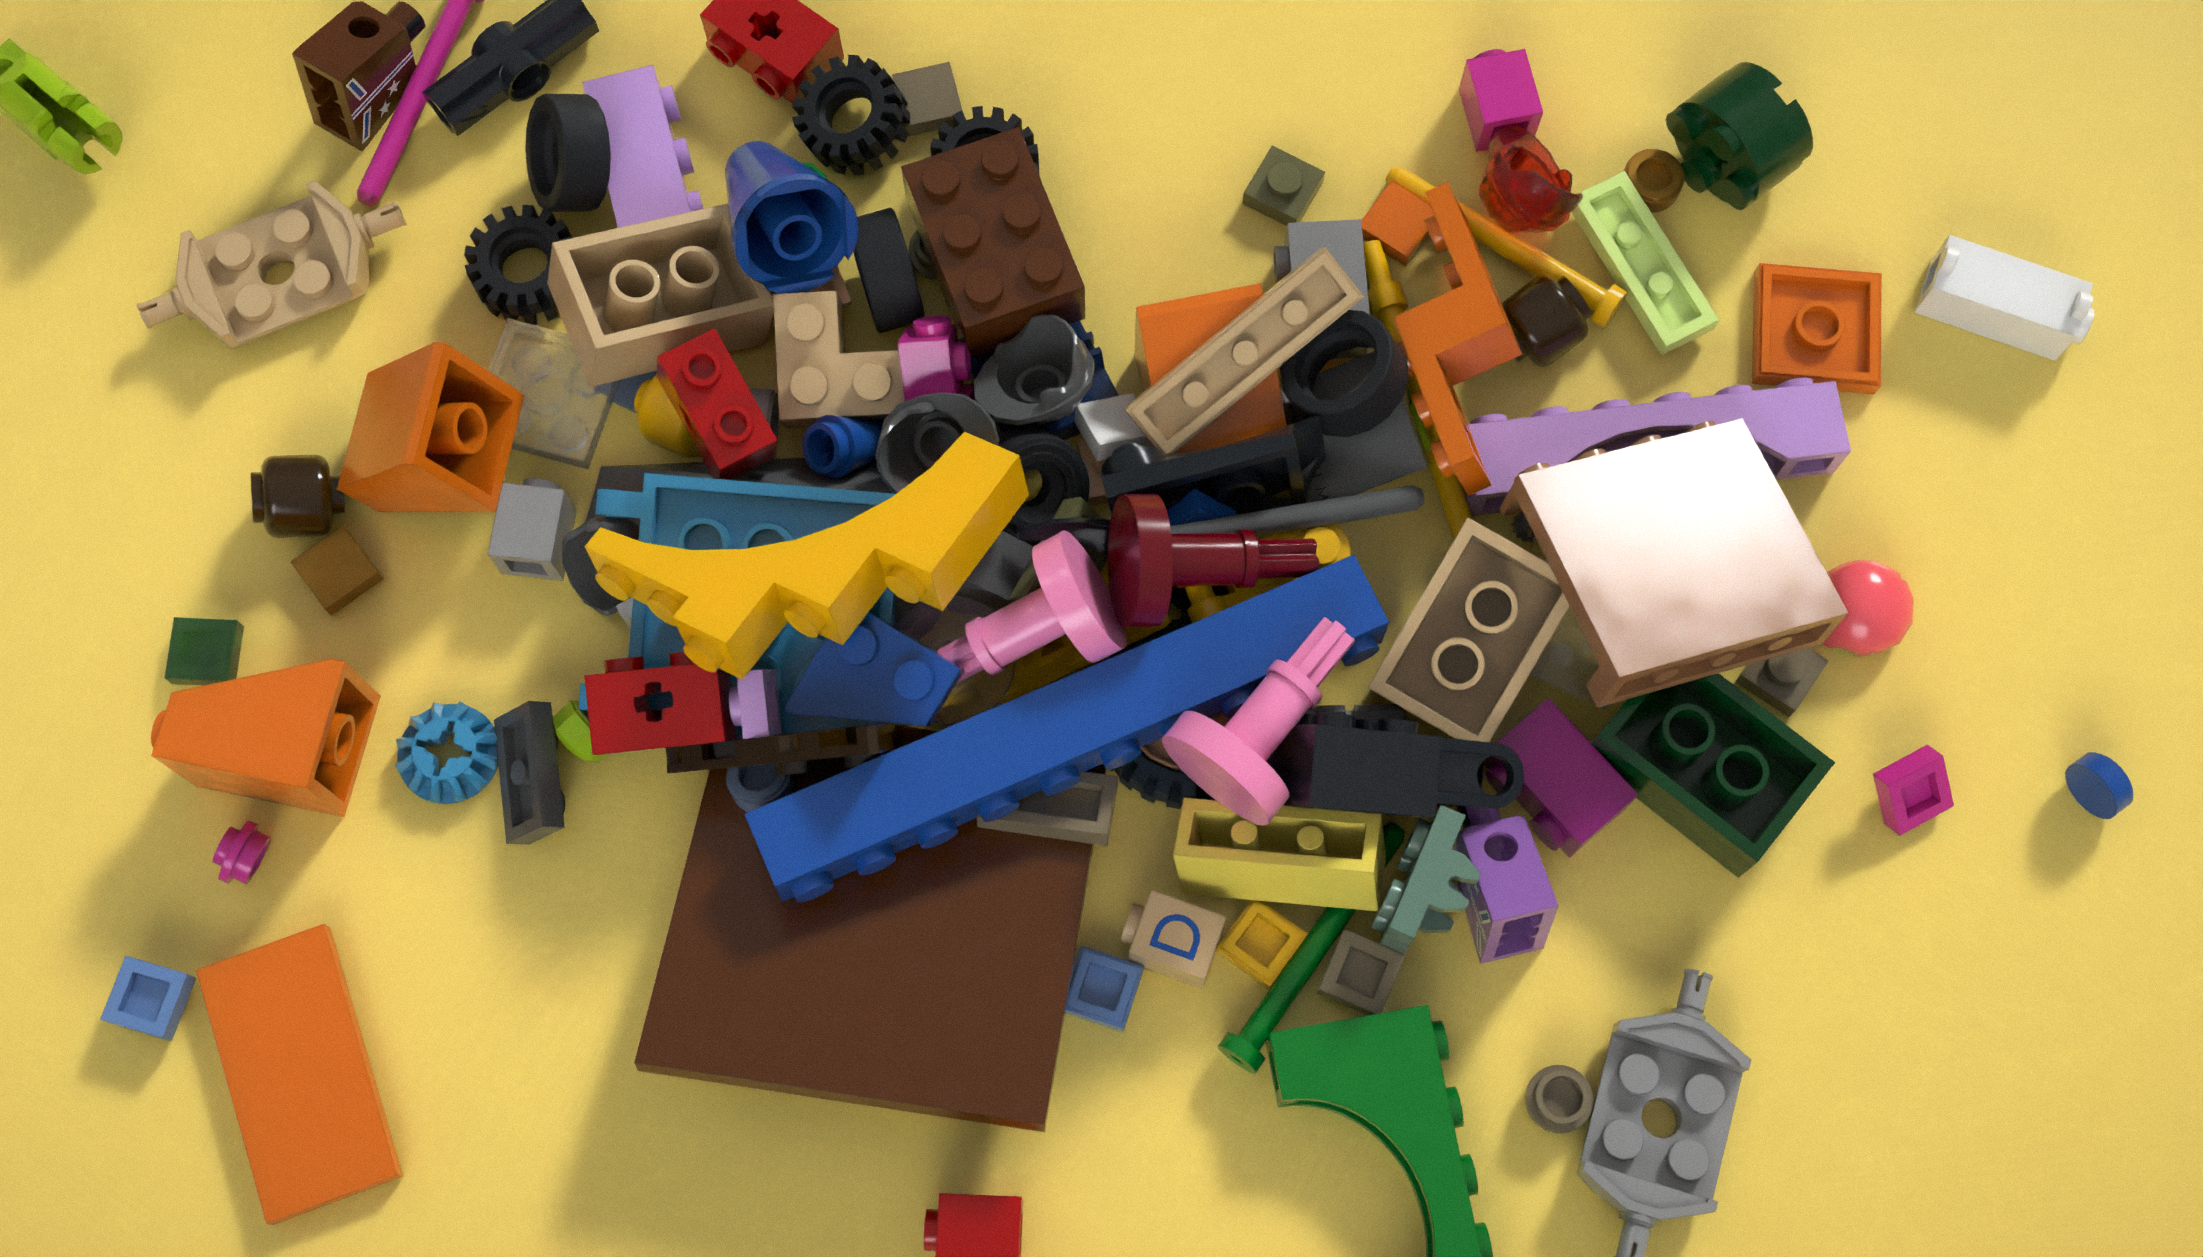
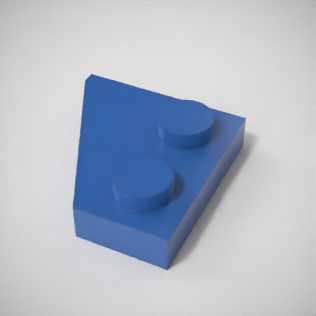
M869 611L844 645L825 638L783 709L791 714L931 726L964 672V669L872 611Z

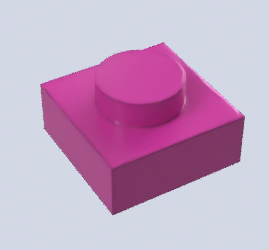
M1928 744L1873 774L1884 824L1899 836L1954 806L1944 757Z

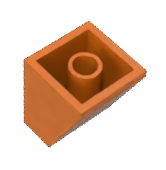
M1261 283L1136 307L1134 357L1142 392H1145L1263 295ZM1277 369L1173 454L1219 447L1286 427Z
M434 342L368 372L337 490L377 512H496L524 394L445 342Z
M327 659L171 692L166 710L161 711L157 715L152 727L151 744L153 751L151 756L196 787L345 817L381 695L347 662L337 659Z

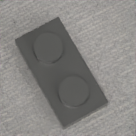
M527 701L494 719L506 844L529 845L565 828L563 816L565 797L560 788L557 761L558 737L554 730L551 702Z

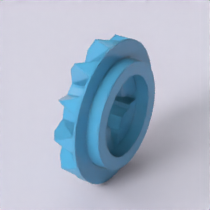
M433 702L431 709L418 716H410L409 726L402 737L396 739L398 762L395 766L407 787L422 799L439 804L462 802L483 790L491 781L498 768L495 727L483 713L462 702L445 705ZM453 732L455 734L454 743L468 755H471V758L466 756L449 758L445 767H441V770H439V759L430 753L425 746L433 747L434 744L444 745L448 736H451Z

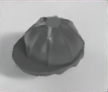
M1036 314L1029 319L1024 328L1014 338L998 344L995 353L982 366L974 381L975 401L981 404L991 418L998 423L1019 426L1034 422L1038 425H1044L1047 422L1068 418L1092 386L1095 367L1094 359L1084 342L1078 338L1074 329L1064 319L1052 314Z
M932 393L920 395L900 403L884 419L875 453L879 473L882 474V480L894 494H897L930 469L964 432L998 446L999 437L994 420L981 404L964 394Z

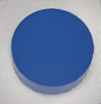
M2088 752L2066 769V783L2074 798L2083 808L2099 818L2111 819L2133 801V788L2128 776L2115 761L2103 754Z

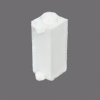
M1949 235L1930 260L1914 313L2056 361L2072 342L2081 344L2090 329L2094 318V309L2091 308L2093 296L2090 295L2093 283Z

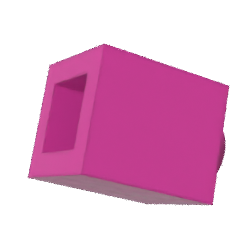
M1492 49L1478 54L1473 59L1466 60L1459 92L1476 152L1534 141L1543 115V109L1526 50L1505 52L1501 49Z

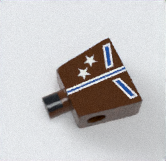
M363 1L352 2L292 53L314 124L360 151H363L395 111L416 67L410 43L425 28V21L417 10L405 2L398 1L384 14Z

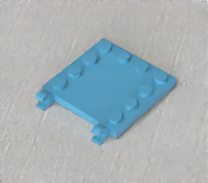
M644 473L643 492L597 489L595 515L640 519L638 541L689 550L746 549L795 540L842 524L890 499L895 494ZM887 587L870 611L895 626L897 596ZM633 599L628 658L644 656L645 669L670 666L669 653L684 652L683 646L685 643L677 626H672L662 621L647 605ZM787 622L751 669H776L783 734L885 723L791 714L783 709L826 638L820 634L816 638L808 637L797 631L789 622ZM731 675L732 686H737V678ZM585 683L580 684L579 710H588ZM661 683L660 692L649 697L651 710L661 709L662 718V710L673 706L671 692L661 693ZM736 726L737 739H743L742 726Z

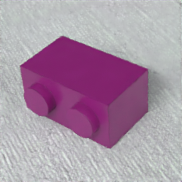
M1549 698L1496 742L1510 747L1518 754L1522 762L1524 782L1516 800L1531 815L1532 819L1529 823L1532 830L1547 847L1554 851L1561 848L1569 858L1626 810L1638 796L1635 790ZM1491 756L1482 763L1489 769L1485 772L1487 780L1498 793L1505 785L1506 769L1499 759Z

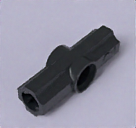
M546 0L514 25L510 21H501L486 28L474 42L471 50L472 55L422 93L442 123L451 133L459 136L510 98L512 101L520 102L534 96L549 80L553 65L599 32L597 23L582 0Z

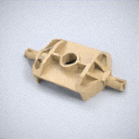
M315 180L306 183L311 196L200 240L190 230L181 233L175 279L177 286L173 287V292L138 303L139 314L147 328H152L156 324L184 313L189 320L196 318L222 343L232 349L365 295L369 285V248L374 247L371 237L406 226L407 223L403 213L395 200L393 203L368 212L363 216L360 213L353 215L350 209ZM291 262L294 264L293 274L284 283L278 285L265 283L268 270L276 263Z

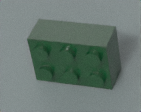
M1719 673L1627 699L1591 743L1638 794L1636 798L1738 878L1758 863L1835 764L1832 759Z

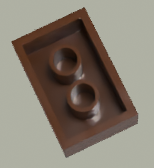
M1019 127L901 166L908 207L954 324L957 325L958 334L961 341L966 342L971 358L994 351L998 344L1014 338L1024 328L1029 319L1036 314L1056 315L1064 319L1068 324L1085 319L1084 283Z

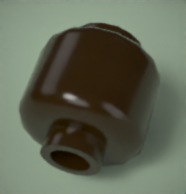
M1541 274L1502 303L1523 354L1514 358L1517 362L1528 356L1535 364L1541 367L1549 366L1581 343L1588 335L1589 330L1586 319L1592 315V312L1583 297L1565 276L1556 281L1548 275Z
M284 455L266 458L261 465V472H251L253 523H264L267 533L276 538L310 537L327 534L332 526V514L345 513L344 493L337 490L340 476H330L329 464L321 455Z

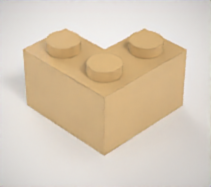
M837 291L773 294L779 420L787 429L808 428L825 415L884 421L897 405L905 402L898 350L845 353L843 303Z

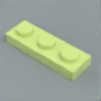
M1625 171L1572 196L1568 208L1617 286L1628 292L1625 299L1661 356L1714 330L1719 321L1717 315Z

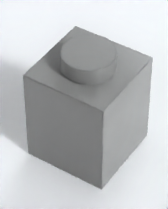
M539 478L524 479L522 485L503 483L488 550V556L502 574L564 581L565 568L562 563V542L567 533L573 531L577 512L566 491L552 481Z

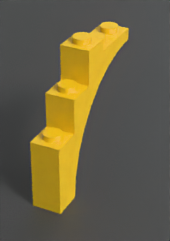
M964 432L930 469L890 499L847 522L795 540L746 549L689 550L644 543L600 527L584 547L598 572L595 575V579L607 593L621 601H627L631 597L647 605L662 621L669 625L677 626L685 643L683 646L684 653L700 668L712 673L716 672L719 668L743 680L787 622L797 631L808 637L816 638L820 634L838 644L844 645L887 587L906 602L917 603L922 601L943 611L1027 499L1029 492L1018 454Z

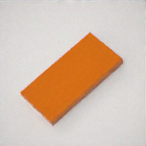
M321 924L197 969V976L266 1224L275 1225L404 1177L331 928Z

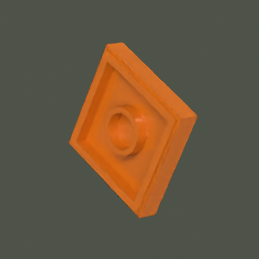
M1759 263L1754 271L1752 384L1777 386L1790 379L1805 377L1811 378L1813 383L1836 381L1837 389L1841 392L1875 394L1881 387L1882 273Z

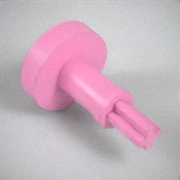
M1063 530L1032 548V560L1041 588L984 618L977 617L966 623L965 636L936 651L964 669L957 683L984 669L994 676L1004 671L1008 664L1065 634L1077 650L1091 663H1097L1126 647L1127 637L1125 628L1119 624L1116 618L1110 591L1086 550L1071 533Z
M1324 617L1287 662L1277 659L1266 670L1267 676L1224 727L1200 713L1189 710L1184 711L1162 737V744L1179 768L1216 801L1252 823L1262 826L1267 825L1288 800L1289 791L1280 776L1266 761L1308 709H1314L1322 699L1318 686L1354 644L1355 639L1345 632L1346 628L1336 620L1332 623Z

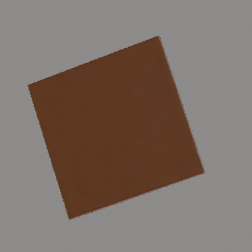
M895 725L896 749L938 731ZM892 749V750H889V751H885L884 754L889 753V752H891V751H893V750H896V749ZM840 757L815 759L816 771L794 774L795 788L793 793L851 768H841ZM1101 764L1085 772L1106 774L1107 769H1105L1104 764ZM728 768L710 769L634 1062L637 1070L1045 1132L1094 844L977 827L976 818L957 826V835L940 845L923 849L920 843L895 853V862L878 872L869 875H859L858 871L855 870L832 880L834 887L820 897L800 903L796 902L795 897L782 902L744 815L748 812L741 809L735 803L727 787L726 773Z

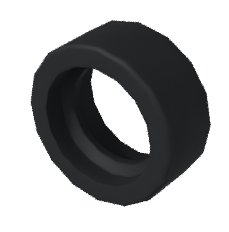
M543 94L537 97L529 113L525 152L528 178L538 205L550 212H583L599 208L606 195L610 178L611 152L605 115L598 101L588 94Z
M886 208L858 216V240L853 254L876 329L879 333H884L911 325L916 319L925 317L915 273L895 211L892 208Z
M1348 310L1280 367L1282 390L1304 420L1319 415L1322 433L1326 436L1350 437L1370 431L1389 418L1402 401L1409 380L1407 358L1381 320L1358 310ZM1356 347L1374 349L1377 358L1373 371L1359 388L1347 396L1333 400L1315 398L1313 387L1316 377L1329 360L1343 351Z

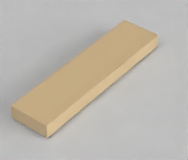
M1321 247L1132 401L1124 410L1155 449L1159 450L1163 456L1171 455L1357 304L1364 296L1327 248Z

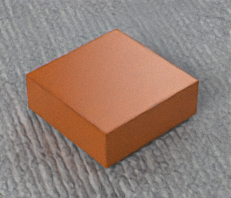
M1391 180L1361 220L1363 239L1367 242L1379 240L1384 253L1407 266L1430 235L1424 220L1434 216L1430 204Z

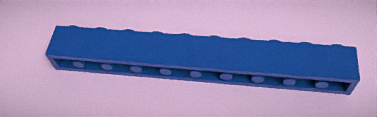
M1354 554L744 815L781 901L784 902L793 897L799 903L810 901L829 892L834 887L832 880L855 870L858 871L859 875H869L895 862V853L918 843H920L921 848L927 849L950 840L957 835V826L976 819L978 815H981L984 822L1000 819L1015 811L1020 806L1018 800L1041 790H1043L1046 796L1054 795L1077 784L1081 780L1079 774L1101 764H1104L1105 769H1114L1131 762L1141 754L1140 747L1161 739L1184 711H1194L1208 718L1224 712L1227 718L1233 717L1267 676L1266 670L1277 659L1287 662L1324 617L1332 623L1336 620L1346 628L1345 632L1355 639L1354 644L1341 658L1346 667L1361 663L1379 651L1378 644H1381L1389 621Z

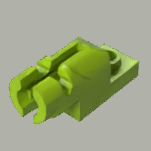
M10 38L0 46V112L55 160L57 158L61 159L66 165L82 174H91L102 170L84 152L83 145L89 140L94 139L116 157L123 140L122 131L117 124L39 58L26 53Z

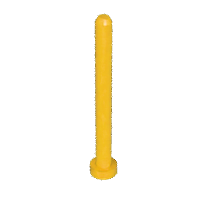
M1393 167L1385 180L1387 184L1392 180L1430 204L1425 192L1435 188L1433 185L1403 167ZM1459 202L1476 241L1536 277L1541 274L1548 275L1557 281L1562 276H1565L1577 289L1589 308L1594 311L1591 321L1604 329L1609 325L1627 296L1628 292L1616 284H1613L1609 290L1604 289Z

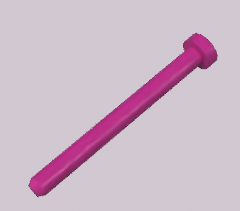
M447 0L357 189V199L362 204L373 207L380 202L427 103L422 92L437 81L474 1L483 2L485 0Z

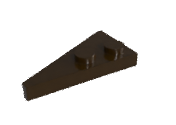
M879 723L666 748L667 773L775 763L776 776L814 772L816 771L815 759L835 757L841 758V768H854L881 756L880 753L897 748L895 723Z

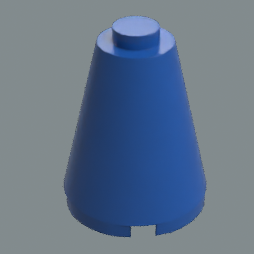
M748 142L738 147L730 155L725 167L732 246L735 258L741 269L749 278L751 277L763 284L766 289L778 294L808 292L827 283L835 276L832 270L840 263L843 257L846 256L847 260H849L858 240L859 226L857 215L845 193L828 179L767 142Z

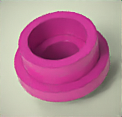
M248 820L241 830L233 827L228 828L212 860L213 863L222 866L218 877L219 880L229 884L235 879L246 885L251 881L264 858L271 840L270 836L258 831L259 824Z

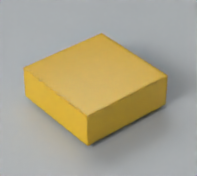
M1251 900L1217 946L1216 952L1269 990L1308 933L1265 902Z

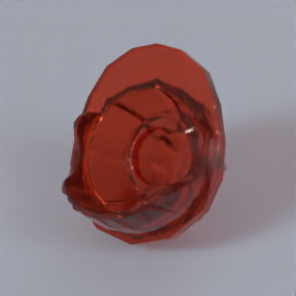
M1512 125L1500 128L1495 132L1489 144L1488 162L1482 175L1479 196L1488 211L1489 217L1493 218L1507 232L1526 234L1545 231L1552 232L1569 220L1570 213L1583 198L1581 192L1578 194L1571 193L1572 174L1566 169H1559L1551 152L1537 137L1523 128Z

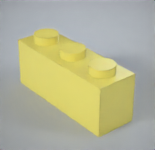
M1184 798L1173 853L1182 893L1378 911L1386 858L1382 814L1282 806L1267 825L1262 826L1240 817L1216 800Z

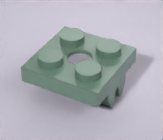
M1440 805L1436 812V818H1433L1431 822L1419 818L1396 867L1407 873L1405 881L1403 883L1393 879L1371 927L1383 932L1378 944L1404 954L1415 939L1418 930L1423 933L1449 932L1454 921L1443 913L1463 912L1467 909L1470 900L1464 897V894L1452 881L1457 880L1458 882L1476 884L1481 875L1465 854L1452 849L1466 815Z

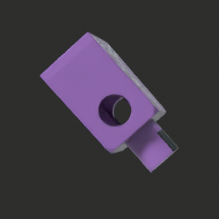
M1457 806V811L1466 816L1462 824L1463 830L1458 833L1455 850L1465 854L1481 873L1476 884L1457 881L1459 890L1464 894V897L1470 900L1465 912L1480 963L1544 949L1558 909V903L1526 819L1523 816L1501 819L1498 808Z

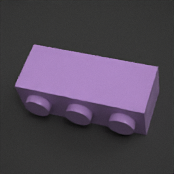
M654 65L582 82L585 94L598 101L605 115L611 152L608 190L617 227L620 228L704 209L699 190L692 192L687 190L684 175L695 173L686 138L674 139L671 123L681 121V116L672 85L660 86Z

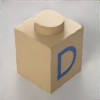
M1151 890L1145 907L1137 904L1132 905L1120 941L1131 944L1128 961L1143 965L1144 969L1203 989L1227 917Z

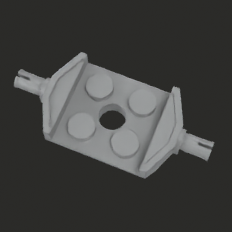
M1684 969V978L1677 1008H1672L1669 1010V1013L1623 1019L1613 1025L1577 1174L1591 1190L1620 1211L1619 1219L1625 1220L1616 1256L1614 1257H1644L1650 1236V1228H1654L1657 1221L1704 1215L1716 1212L1718 1201L1713 1200L1742 1073L1749 1070L1751 1059L1713 1026L1705 1022L1706 1017L1702 1013L1704 1012L1710 983L1713 979V976L1706 972L1698 976L1699 970ZM1659 1100L1668 1104L1674 1111L1676 1127L1669 1137H1655L1645 1129L1642 1122V1110L1647 1102Z

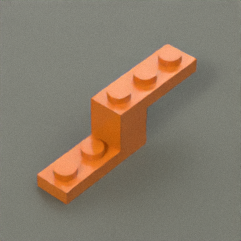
M1447 181L1425 192L1434 216L1425 219L1424 222L1438 253L1440 254L1446 250L1450 252L1453 261L1444 265L1443 269L1452 290L1393 318L1402 339L1397 345L1407 358L1409 379L1416 376L1420 386V390L1411 393L1413 403L1424 426L1428 428L1435 425L1440 438L1430 443L1434 458L1444 478L1456 475L1469 496L1492 486L1453 386L1523 354L1466 216Z

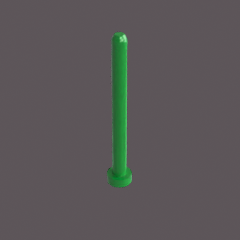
M1393 822L1383 826L1386 848L1384 869L1404 842L1405 831ZM1325 908L1239 1034L1235 1035L1227 1032L1217 1046L1227 1058L1248 1072L1257 1073L1265 1061V1057L1259 1050L1266 1042L1269 1033L1273 1032L1357 909Z

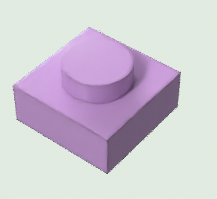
M776 669L751 670L743 680L737 678V686L730 687V715L734 726H742L743 739L783 734Z

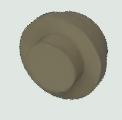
M1552 1065L1543 1068L1531 1078L1525 1092L1527 1111L1531 1119L1548 1132L1562 1134L1576 1130L1587 1121L1593 1109V1092L1589 1082L1580 1072L1569 1066Z

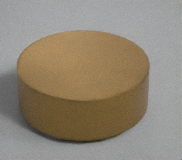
M1645 149L1637 152L1629 159L1624 169L1651 213L1660 212L1672 206L1677 200L1684 184V171L1680 162L1673 155L1663 150Z

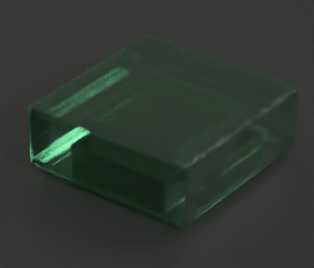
M174 617L165 679L171 684L199 686L236 679L244 626L238 620Z

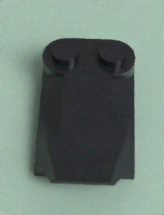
M1315 415L1286 427L1227 445L1184 451L1163 456L1159 450L1151 446H1145L1140 443L1122 445L1114 450L1101 468V477L1111 513L1117 498L1122 494H1157L1163 500L1167 510L1181 502L1182 498L1194 489L1232 508L1237 514L1307 503L1306 495L1317 469L1326 459L1320 416Z

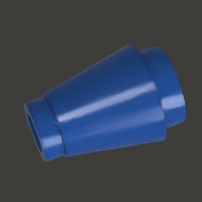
M834 415L820 417L814 424L808 427L803 436L802 450L807 464L817 473L830 478H839L875 461V453L884 421Z

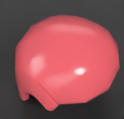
M1871 560L1846 562L1829 570L1827 574L1849 613L1823 644L1828 648L1837 647L1857 653L1859 657L1868 656L1872 653L1878 654L1900 644L1913 623L1914 604L1907 582L1901 578L1900 573L1889 566Z

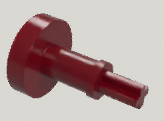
M1122 494L1117 498L1111 514L1107 552L1109 589L1116 618L1123 627L1160 626L1168 612L1173 586L1235 585L1238 589L1253 588L1257 578H1299L1319 568V558L1316 556L1317 542L1315 539H1257L1254 531L1251 529H1238L1234 533L1171 534L1168 513L1159 495Z

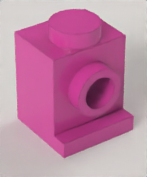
M928 316L913 321V327H907L897 343L905 401L920 395L940 392L964 394L975 401L974 383L963 384V380L971 379V355L966 342H958L957 325L951 324L949 316Z

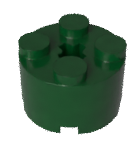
M1749 62L1738 63L1680 104L1665 119L1667 128L1674 137L1678 150L1684 160L1681 166L1687 185L1698 193L1709 190L1713 195L1737 210L1745 209L1797 170L1803 164L1802 161L1808 158L1813 150L1812 131L1804 110L1796 99L1786 105L1774 90L1782 82L1765 68Z

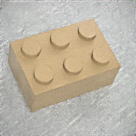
M728 203L552 243L547 284L589 387L657 371V356L714 328L729 353L766 343L774 314L773 298L770 291L763 284L749 278L735 258Z
M1467 518L1368 688L1455 739L1490 742L1570 607L1549 563L1474 520Z

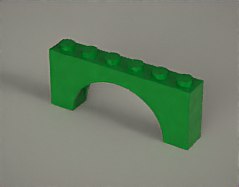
M1417 1006L1269 1033L1265 1043L1278 1107L1308 1106L1340 1114L1365 1128L1389 1150L1406 1174L1417 1198L1426 1237V1257H1493L1486 1224L1484 1222L1475 1223L1469 1196L1478 1194V1182L1474 1163L1470 1154L1460 1155L1455 1128L1463 1127L1464 1125L1460 1097L1455 1086L1446 1088L1440 1061L1449 1060V1047L1445 1028L1441 1020H1431L1429 1006Z

